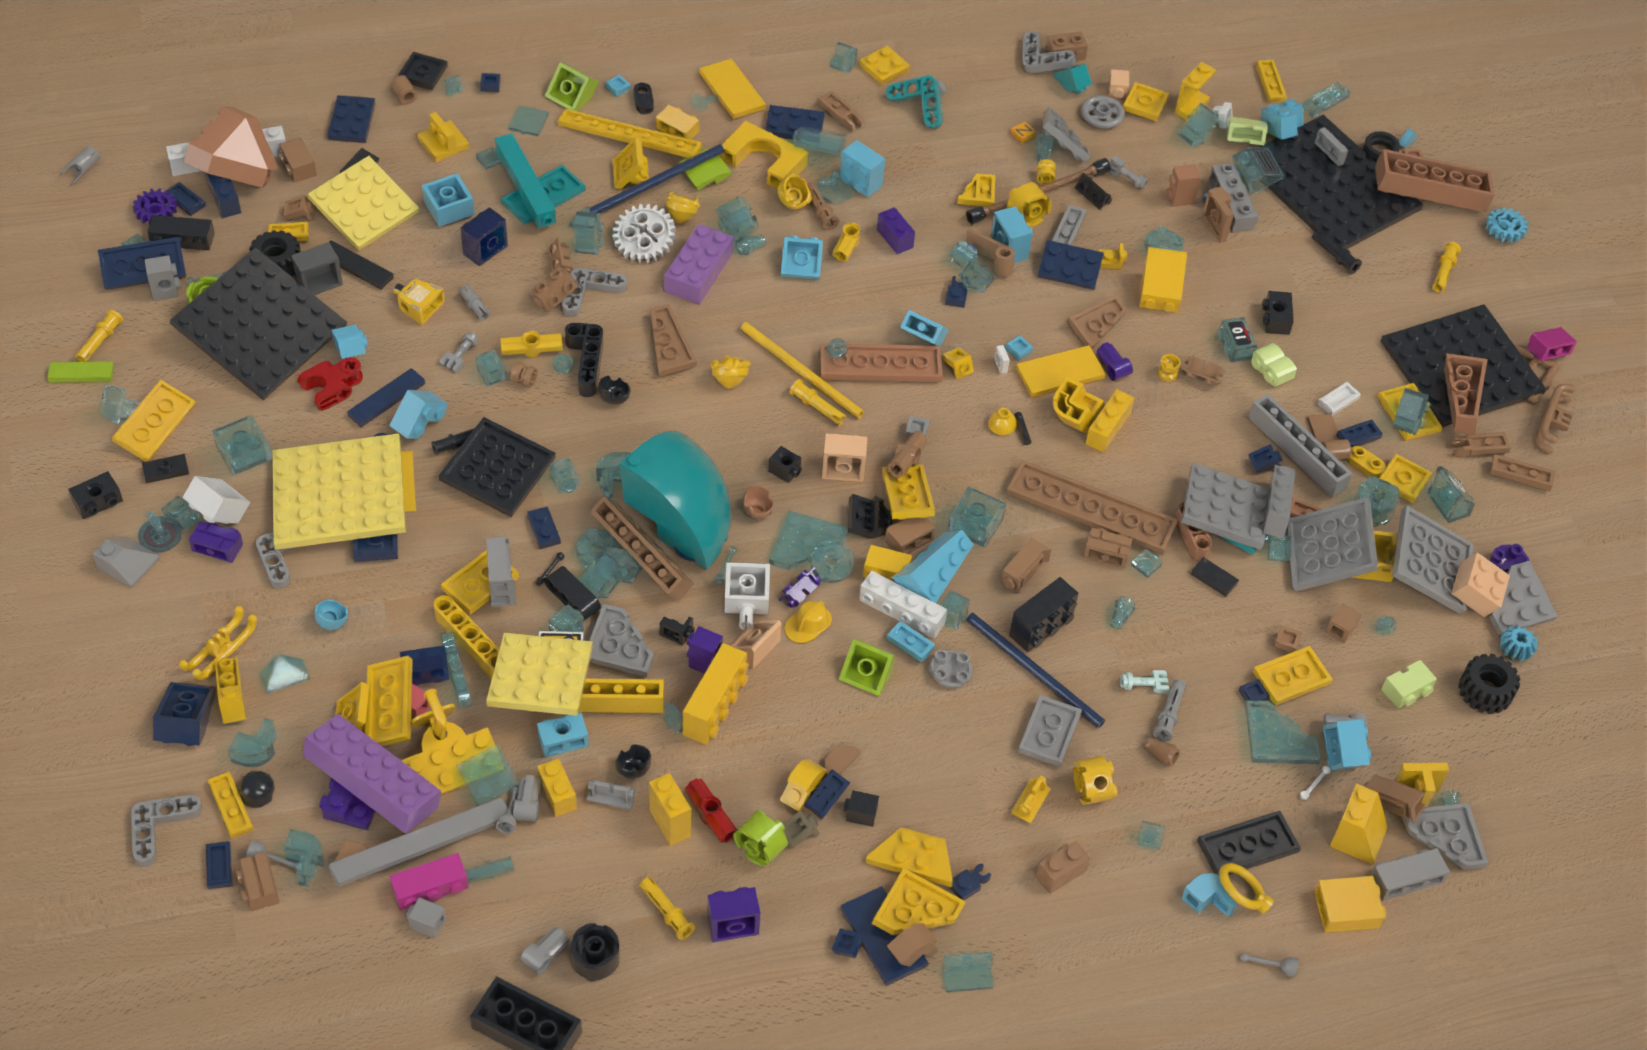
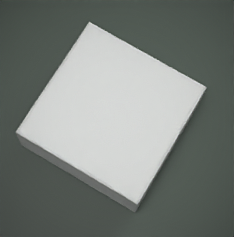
M1004 345L996 347L994 361L1001 374L1008 372L1010 361Z

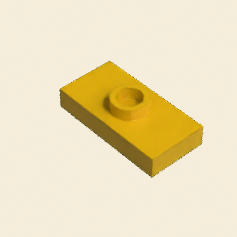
M308 222L268 224V233L272 232L271 230H276V232L282 230L285 233H291L292 236L297 238V241H309Z

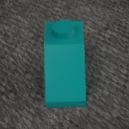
M1086 63L1061 69L1053 73L1054 77L1068 92L1076 91V94L1087 90V86L1092 85Z

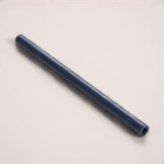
M719 144L588 208L587 212L592 218L724 153V148Z
M974 612L967 617V622L1069 705L1082 709L1081 715L1097 728L1104 724L1105 719Z

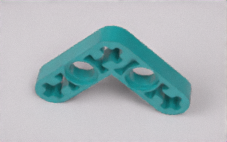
M927 75L897 82L887 87L886 95L894 102L922 97L925 124L931 129H937L942 125L943 116L939 83L933 76ZM929 81L933 83L930 85V89L926 86L929 84ZM916 84V91L909 93V86ZM895 89L898 91H904V93L897 92L896 96L892 95V93L895 92ZM930 98H935V105L932 107H928V100ZM933 115L937 118L934 120V124L930 122V120H933Z

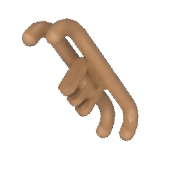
M1571 384L1556 386L1547 404L1535 440L1537 447L1545 453H1552L1553 448L1547 445L1544 439L1550 443H1557L1558 438L1549 432V427L1551 426L1562 431H1567L1573 414L1558 408L1557 404L1558 402L1569 403L1571 401L1570 396L1561 394L1562 392L1574 393L1576 388Z

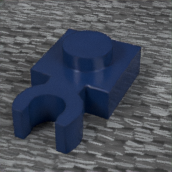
M956 276L952 277V283L948 285L945 305L965 308L968 288H965L967 282L965 277L963 282H957Z
M978 864L973 873L965 869L952 878L953 885L950 889L958 898L966 900L980 891V884L989 882L991 873L984 876L979 874L984 868L983 864Z

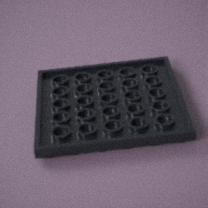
M255 247L170 319V324L264 401L333 339L332 330L346 327L347 321Z
M1485 304L1393 332L1381 338V342L1408 382L1416 385L1442 427L1453 424L1444 373L1446 353L1487 359L1478 415L1528 400L1531 396L1545 394L1546 391L1545 386Z

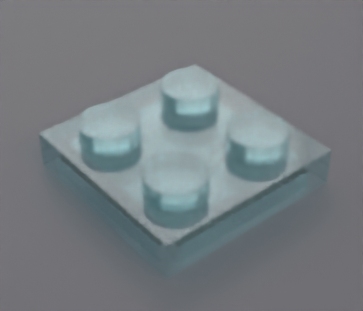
M499 744L457 765L477 806L520 784Z

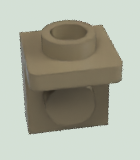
M802 811L783 824L785 827L783 832L792 847L797 846L811 834L816 837L820 834L816 828L819 824L811 814L808 816Z

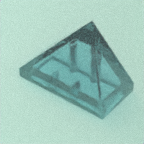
M280 654L259 673L266 694L310 679L303 659Z

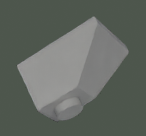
M127 537L106 539L93 553L98 570L131 588L160 559V555Z

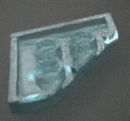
M789 511L771 554L769 564L791 570L807 560L811 562L823 557L827 552L841 550L849 534L848 527Z
M1246 701L1245 709L1252 762L1319 764L1321 759L1317 739L1312 735L1308 736L1299 729L1300 726L1287 715L1284 717L1269 701Z

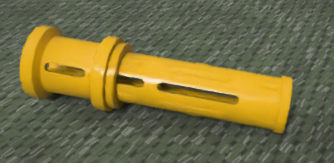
M1447 242L1444 246L1445 252L1440 257L1441 266L1432 287L1438 293H1440V290L1444 292L1451 269L1457 264V255L1461 252V246L1455 242Z
M108 310L106 317L102 322L97 323L95 332L76 353L75 358L79 362H87L106 337H111L116 326L123 322L122 316L114 310Z
M801 379L795 381L791 386L789 393L792 396L796 395L803 400V404L813 406L838 426L844 422L841 420L842 418L846 419L845 414L819 397L817 391L804 385Z
M651 876L641 881L639 887L663 914L664 922L674 929L677 933L676 937L679 940L689 937L694 932L695 925L683 915L684 911L672 904Z

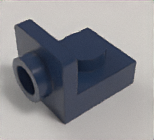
M1271 444L1248 454L1257 474L1275 465L1281 466L1280 462L1283 461L1279 450L1274 451Z

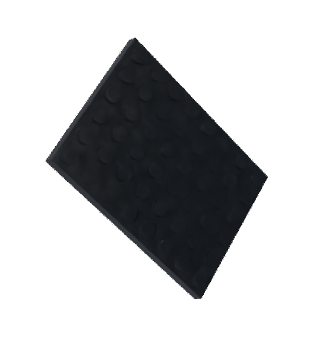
M1324 114L1303 124L1304 126L1297 127L1298 135L1282 140L1275 138L1255 148L1268 150L1280 174L1266 173L1253 150L1241 155L1239 159L1252 174L1314 232L1317 229H1321L1343 249H1348L1422 210L1424 205L1414 197L1378 190L1375 171L1377 162ZM1325 127L1348 149L1344 164L1338 166L1315 144L1319 129Z

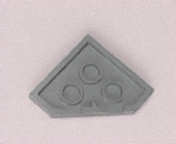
M1048 107L1044 112V132L1048 136H1054L1058 139L1059 145L1063 148H1069L1077 160L1080 161L1082 159L1086 162L1090 158V150L1086 146L1082 148L1081 139L1072 129L1068 130L1067 122L1053 109Z
M1527 561L1511 566L1507 572L1510 578L1502 607L1490 615L1498 636L1504 634L1508 627L1513 628L1516 624L1520 628L1525 626L1529 628L1553 621L1558 617L1531 562Z
M603 604L589 641L593 642L589 663L647 677L654 659L652 651L644 643L643 637L636 626L630 621L625 609Z
M1469 803L1426 807L1414 824H1412L1410 818L1402 816L1408 835L1432 850L1438 848L1443 857L1462 869L1486 868L1489 864Z

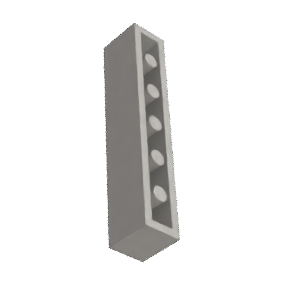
M1266 394L1253 402L1248 418L1332 498L1347 489L1353 473L1269 394Z

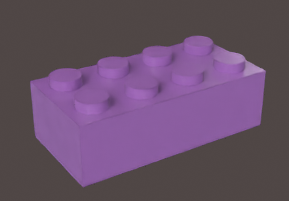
M698 224L665 273L664 292L700 305L733 254L734 236Z

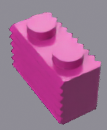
M1562 327L1551 328L1542 332H1534L1530 336L1527 349L1530 352L1532 351V354L1537 356V359L1544 361L1570 355L1577 341Z

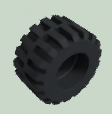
M271 230L272 232H264L263 235H258L256 237L257 240L251 242L252 245H250L249 251L256 247L291 277L295 276L292 255L301 252L299 241H297L295 236L282 230L279 232Z
M1481 654L1480 657L1475 656L1468 662L1459 680L1458 688L1461 689L1459 693L1461 696H1464L1463 700L1466 704H1471L1470 707L1472 709L1477 708L1481 713H1484V711H1487L1488 714H1493L1494 711L1500 713L1511 705L1520 687V675H1517L1516 667L1512 668V663L1504 661L1503 657L1500 656L1498 658L1495 654H1490V656ZM1482 680L1489 681L1496 687L1488 686Z

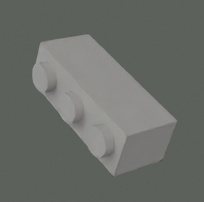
M1438 848L1433 850L1424 849L1416 855L1409 857L1408 855H1403L1391 862L1382 861L1375 865L1371 876L1374 877L1375 884L1379 885L1380 898L1384 901L1442 884L1447 879L1450 871Z

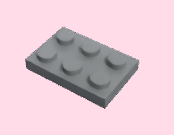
M1039 695L1020 743L1018 753L1061 767L1082 709Z

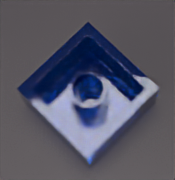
M490 207L460 227L463 255L479 267L508 247L506 219Z

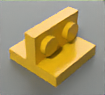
M436 112L429 114V129L417 134L418 140L435 162L469 149V142L451 120L444 122Z
M634 138L612 159L614 187L619 190L629 182L637 185L649 179L647 157L643 155L642 141Z
M359 683L339 698L336 703L335 716L337 714L341 715L363 733H365L369 684Z
M1402 763L1394 781L1424 792V796L1419 802L1428 807L1433 795L1438 794L1449 772L1448 763Z

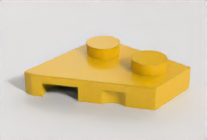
M977 173L973 177L972 182L965 187L964 193L958 196L957 204L983 207L994 205L996 175Z

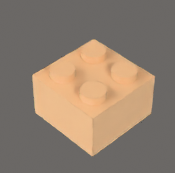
M826 433L822 479L863 482L867 437Z
M1475 553L1460 562L1451 594L1483 617H1486L1502 607L1510 575L1479 553Z

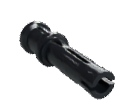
M1317 229L1312 234V239L1333 255L1336 263L1342 264L1349 274H1354L1359 270L1362 261L1353 257L1348 249L1341 248L1321 229Z

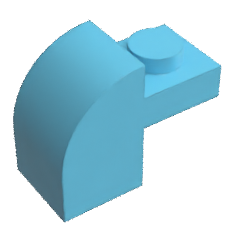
M1206 873L1196 877L1185 887L1181 898L1199 914L1212 903L1230 917L1238 906V903L1223 888L1219 875L1213 873Z

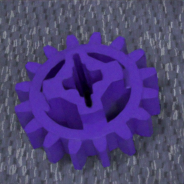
M161 188L157 191L150 189L149 193L143 191V196L137 195V200L133 201L134 214H136L137 220L141 219L143 224L148 221L150 225L153 215L173 217V213H177V203L174 195L169 194L168 190L162 192Z

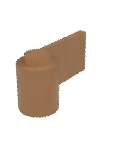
M970 228L967 230L966 242L977 248L975 250L976 253L995 261L994 271L997 275L1005 277L1013 273L1015 251L1011 247Z
M1332 414L1308 416L1307 419L1313 436L1338 460L1349 459L1351 456L1350 443L1347 439L1339 440L1336 436L1338 430Z

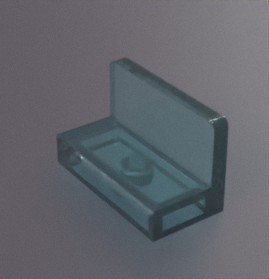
M992 952L944 956L942 970L946 992L992 989L994 985L991 972L993 963Z

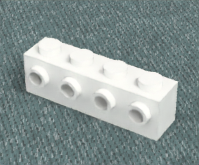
M873 571L869 573L861 584L859 601L898 621H902L933 639L936 638L945 625L946 608Z

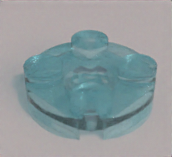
M1158 227L1157 230L1147 235L1144 247H1146V253L1148 247L1183 251L1184 239L1166 227Z
M590 528L578 539L576 554L581 564L587 568L597 570L601 569V566L608 565L609 567L615 563L619 556L618 541L607 531ZM595 547H601V549H603L594 552Z
M826 540L819 543L813 550L810 558L811 569L816 568L813 573L821 578V582L837 583L849 576L854 564L851 550L836 540ZM829 557L837 560L834 566L827 563Z

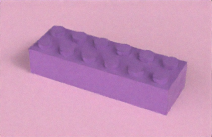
M337 714L305 737L303 756L405 834L438 809L441 795L440 789L341 715Z

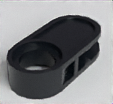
M643 82L634 86V99L637 111L644 115L652 113L654 110V99L651 86ZM640 90H645V91H647V92L644 93V94H641V93H639L638 91H640Z

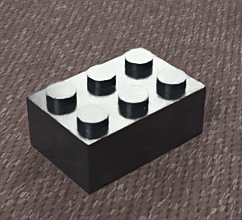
M1057 578L1014 611L1009 636L1026 652H1029L1032 648H1038L1048 636L1052 637L1062 625H1067L1073 620L1079 593L1063 578Z

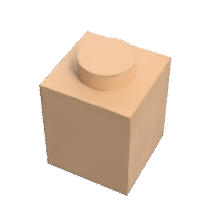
M1111 69L1108 97L1127 99L1129 71Z

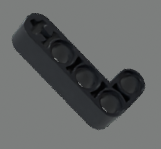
M569 323L565 327L566 346L570 349L582 350L578 373L579 393L583 397H592L596 394L603 352V328L597 324Z

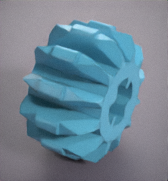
M1516 624L1513 628L1508 627L1504 634L1501 635L1500 649L1504 650V656L1510 655L1512 661L1515 658L1520 662L1524 659L1529 660L1538 649V638L1533 636V631H1527L1526 626L1520 628Z

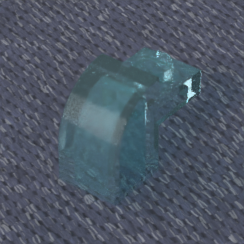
M105 384L99 411L107 420L119 424L120 420L126 421L141 402L126 399V389Z
M631 452L609 453L598 461L596 478L597 481H600V490H604V496L613 498V482H622L620 462Z
M265 718L255 737L238 732L228 750L231 762L245 767H258L269 762L275 755L273 743L277 738V731L274 721Z
M290 829L284 848L286 860L293 863L300 862L296 872L298 883L301 886H309L310 879L316 875L317 866L324 867L325 865L322 846L313 834Z

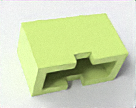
M1229 117L1226 133L1227 141L1264 145L1268 129L1267 122Z
M1421 660L1407 666V672L1405 673L1398 671L1390 675L1382 686L1381 690L1397 709L1404 705H1412L1417 698L1421 696L1427 697L1434 690L1433 687L1437 678Z

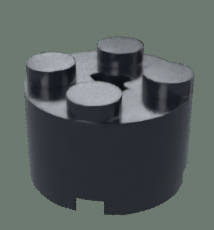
M589 923L580 927L574 933L570 949L571 961L575 971L590 982L610 976L619 966L620 960L619 939L615 931L606 925L601 926L596 925V923Z

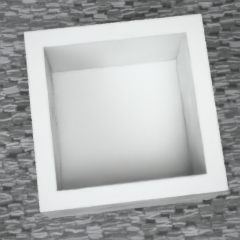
M194 476L183 496V499L189 503L190 508L201 512L204 515L203 518L211 523L238 524L250 504V501L225 481L217 478Z

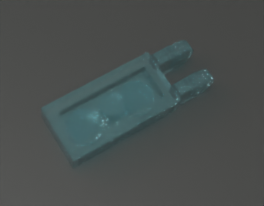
M1336 82L1306 100L1302 104L1303 110L1311 109L1309 115L1314 118L1322 111L1347 99L1350 91L1339 82Z

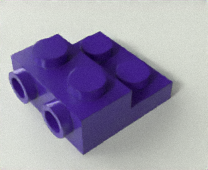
M331 778L329 782V789L331 790L328 796L323 795L320 801L323 818L368 830L376 811Z

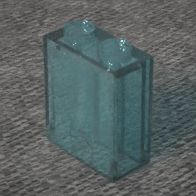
M808 126L799 127L793 135V141L796 142L795 147L838 156L842 154L847 138L846 134Z

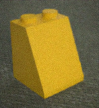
M1148 247L1142 272L1139 308L1178 313L1182 299L1187 252Z
M1357 783L1355 784L1329 847L1369 864H1374L1388 828L1378 792Z

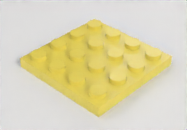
M367 156L308 193V199L358 251L419 212V207L370 156Z
M504 633L486 700L487 706L578 716L593 642Z

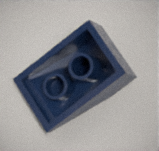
M170 682L153 716V741L167 744L179 743L187 746H200L206 732L216 687Z

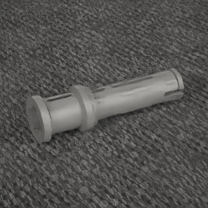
M1173 680L1164 711L1158 715L1159 722L1153 730V735L1158 740L1170 741L1173 737L1172 730L1178 722L1176 714L1186 688V683L1182 680Z

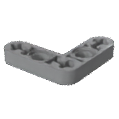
M1029 31L1023 37L1022 63L1027 73L1070 68L1076 63L1074 52L1071 50L1041 54V40L1037 31ZM1048 60H1053L1051 63H1045Z
M584 268L572 270L570 274L578 286L575 290L580 291V293L577 295L570 293L563 300V313L568 317H574L580 313L586 289L623 293L627 289L626 276L619 273ZM597 278L604 280L602 283L594 282ZM571 302H574V306L570 308Z
M274 531L258 537L256 540L257 551L271 585L276 589L287 587L290 584V576L281 552L292 548L275 550ZM266 543L270 546V551L268 552L264 546ZM272 558H277L279 560V562L275 565H270L267 563L268 560ZM278 571L280 572V575L283 578L281 580H279L276 576V572Z
M184 795L144 801L133 806L131 810L132 848L137 865L148 867L156 860L155 824L193 819L201 814L202 805L197 796ZM189 804H194L192 809L188 810ZM177 805H180L181 812L178 811ZM166 806L173 807V811L170 814L164 815L160 813L161 809ZM141 811H146L144 814L145 822L141 821ZM142 830L150 831V835L147 838L140 839L137 837L138 833ZM142 846H146L148 852L146 858L141 857L143 856Z

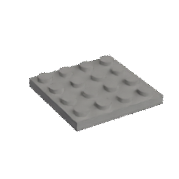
M1192 463L1189 470L1181 523L1261 550L1265 541L1263 528L1269 489L1203 465Z
M1368 497L1289 519L1287 527L1292 584L1296 592L1378 570L1371 502Z
M1405 506L1401 509L1392 576L1453 611L1462 614L1466 611L1467 605L1451 593L1460 562L1472 556L1474 544L1409 506Z

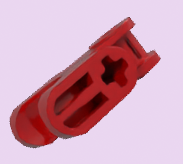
M354 357L345 358L335 365H332L330 361H323L300 373L297 383L304 390H311L315 387L324 388L317 392L314 398L315 406L319 410L324 411L349 398L352 394L351 387L362 382L361 363Z

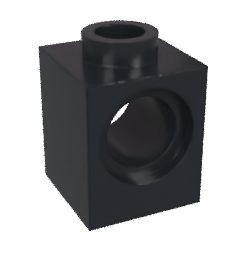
M780 446L769 458L768 472L787 483L794 477L797 478L802 471L801 457L783 446Z

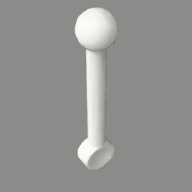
M1324 766L1321 774L1306 791L1301 792V800H1308L1310 792L1325 775L1330 774L1331 769L1329 766Z

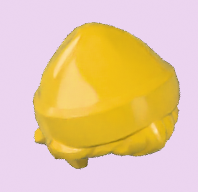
M792 173L779 183L778 196L781 203L786 207L798 210L812 201L811 191L804 178H800V176Z
M670 192L665 198L667 211L671 219L677 224L690 220L700 207L698 197L696 196L694 200H691L686 196H676L674 192Z
M729 355L724 360H713L710 363L712 376L727 389L737 387L748 375L751 365L750 360L739 359L737 356L730 358Z

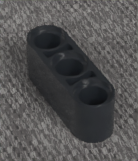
M561 566L544 578L547 588L579 620L585 621L601 609V604L596 596L564 566Z

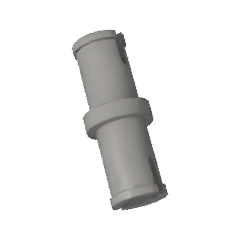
M469 284L464 285L467 289L466 291L461 287L459 293L466 300L468 308L473 310L481 321L485 320L483 314L488 318L490 311L482 303L481 297L474 293Z

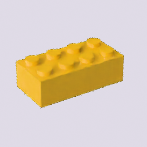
M725 643L721 645L683 710V736L708 745L711 738L715 739L719 731L720 722H724L728 716L729 706L735 704L740 687H744L747 683L748 675L746 672L749 667L747 652Z

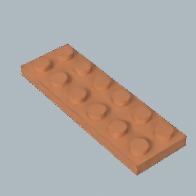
M820 343L821 378L829 380L942 382L941 346Z

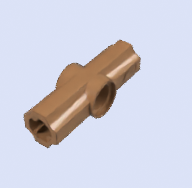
M916 430L915 433L910 434L904 444H898L895 456L888 465V471L893 477L900 478L906 474L911 465L918 464L921 451L927 444V437L922 431Z

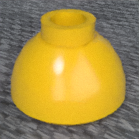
M1001 408L993 412L988 420L990 430L998 435H1009L1016 429V418L1007 408Z

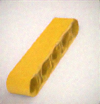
M445 595L437 597L433 603L437 622L492 679L500 649L452 598Z

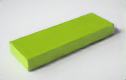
M113 361L50 362L48 381L49 383L112 382L114 363Z

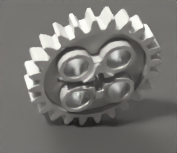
M649 203L646 208H643L642 204L639 205V209L632 206L631 212L625 210L626 216L619 215L621 221H615L616 227L613 228L614 235H612L615 247L618 248L620 254L623 253L625 259L630 256L631 262H634L636 258L639 264L642 263L643 259H646L648 264L650 258H653L656 262V256L659 255L663 258V251L670 252L668 246H674L673 240L676 239L674 221L670 218L669 213L665 214L663 208L658 211L657 205L653 209L650 208Z

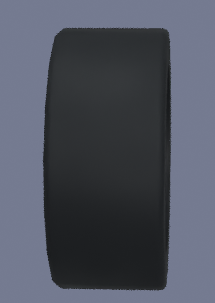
M1375 131L1366 137L1362 150L1377 162L1381 152L1374 149L1372 145H1382L1390 151L1399 152L1400 144L1394 135L1388 132Z

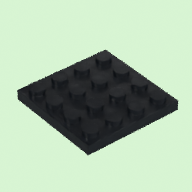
M483 417L439 474V481L512 517L556 458V453Z

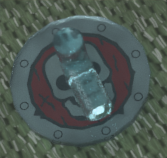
M838 171L832 172V176L819 179L816 184L823 199L829 204L844 203L853 195V187L848 183H844L839 178L840 173Z
M148 512L146 514L148 521L141 526L138 533L140 545L154 553L169 551L177 546L182 538L180 524L173 518L156 516L154 512Z

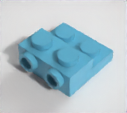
M798 236L784 237L781 277L820 280L823 240L815 237L801 239Z

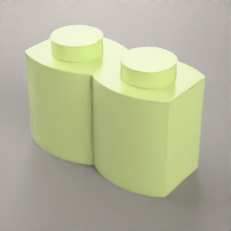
M1271 343L1253 352L1252 366L1262 373L1266 382L1272 386H1279L1295 378L1297 371L1295 364L1284 355L1276 344Z

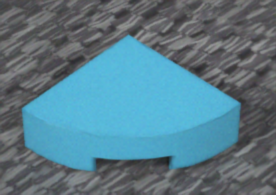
M1407 129L1399 140L1400 146L1404 148L1409 146L1418 135L1411 129Z

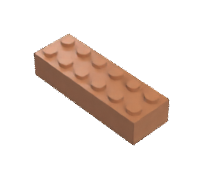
M1385 149L1382 150L1375 165L1378 190L1386 193L1390 192L1487 212L1495 196L1491 171Z

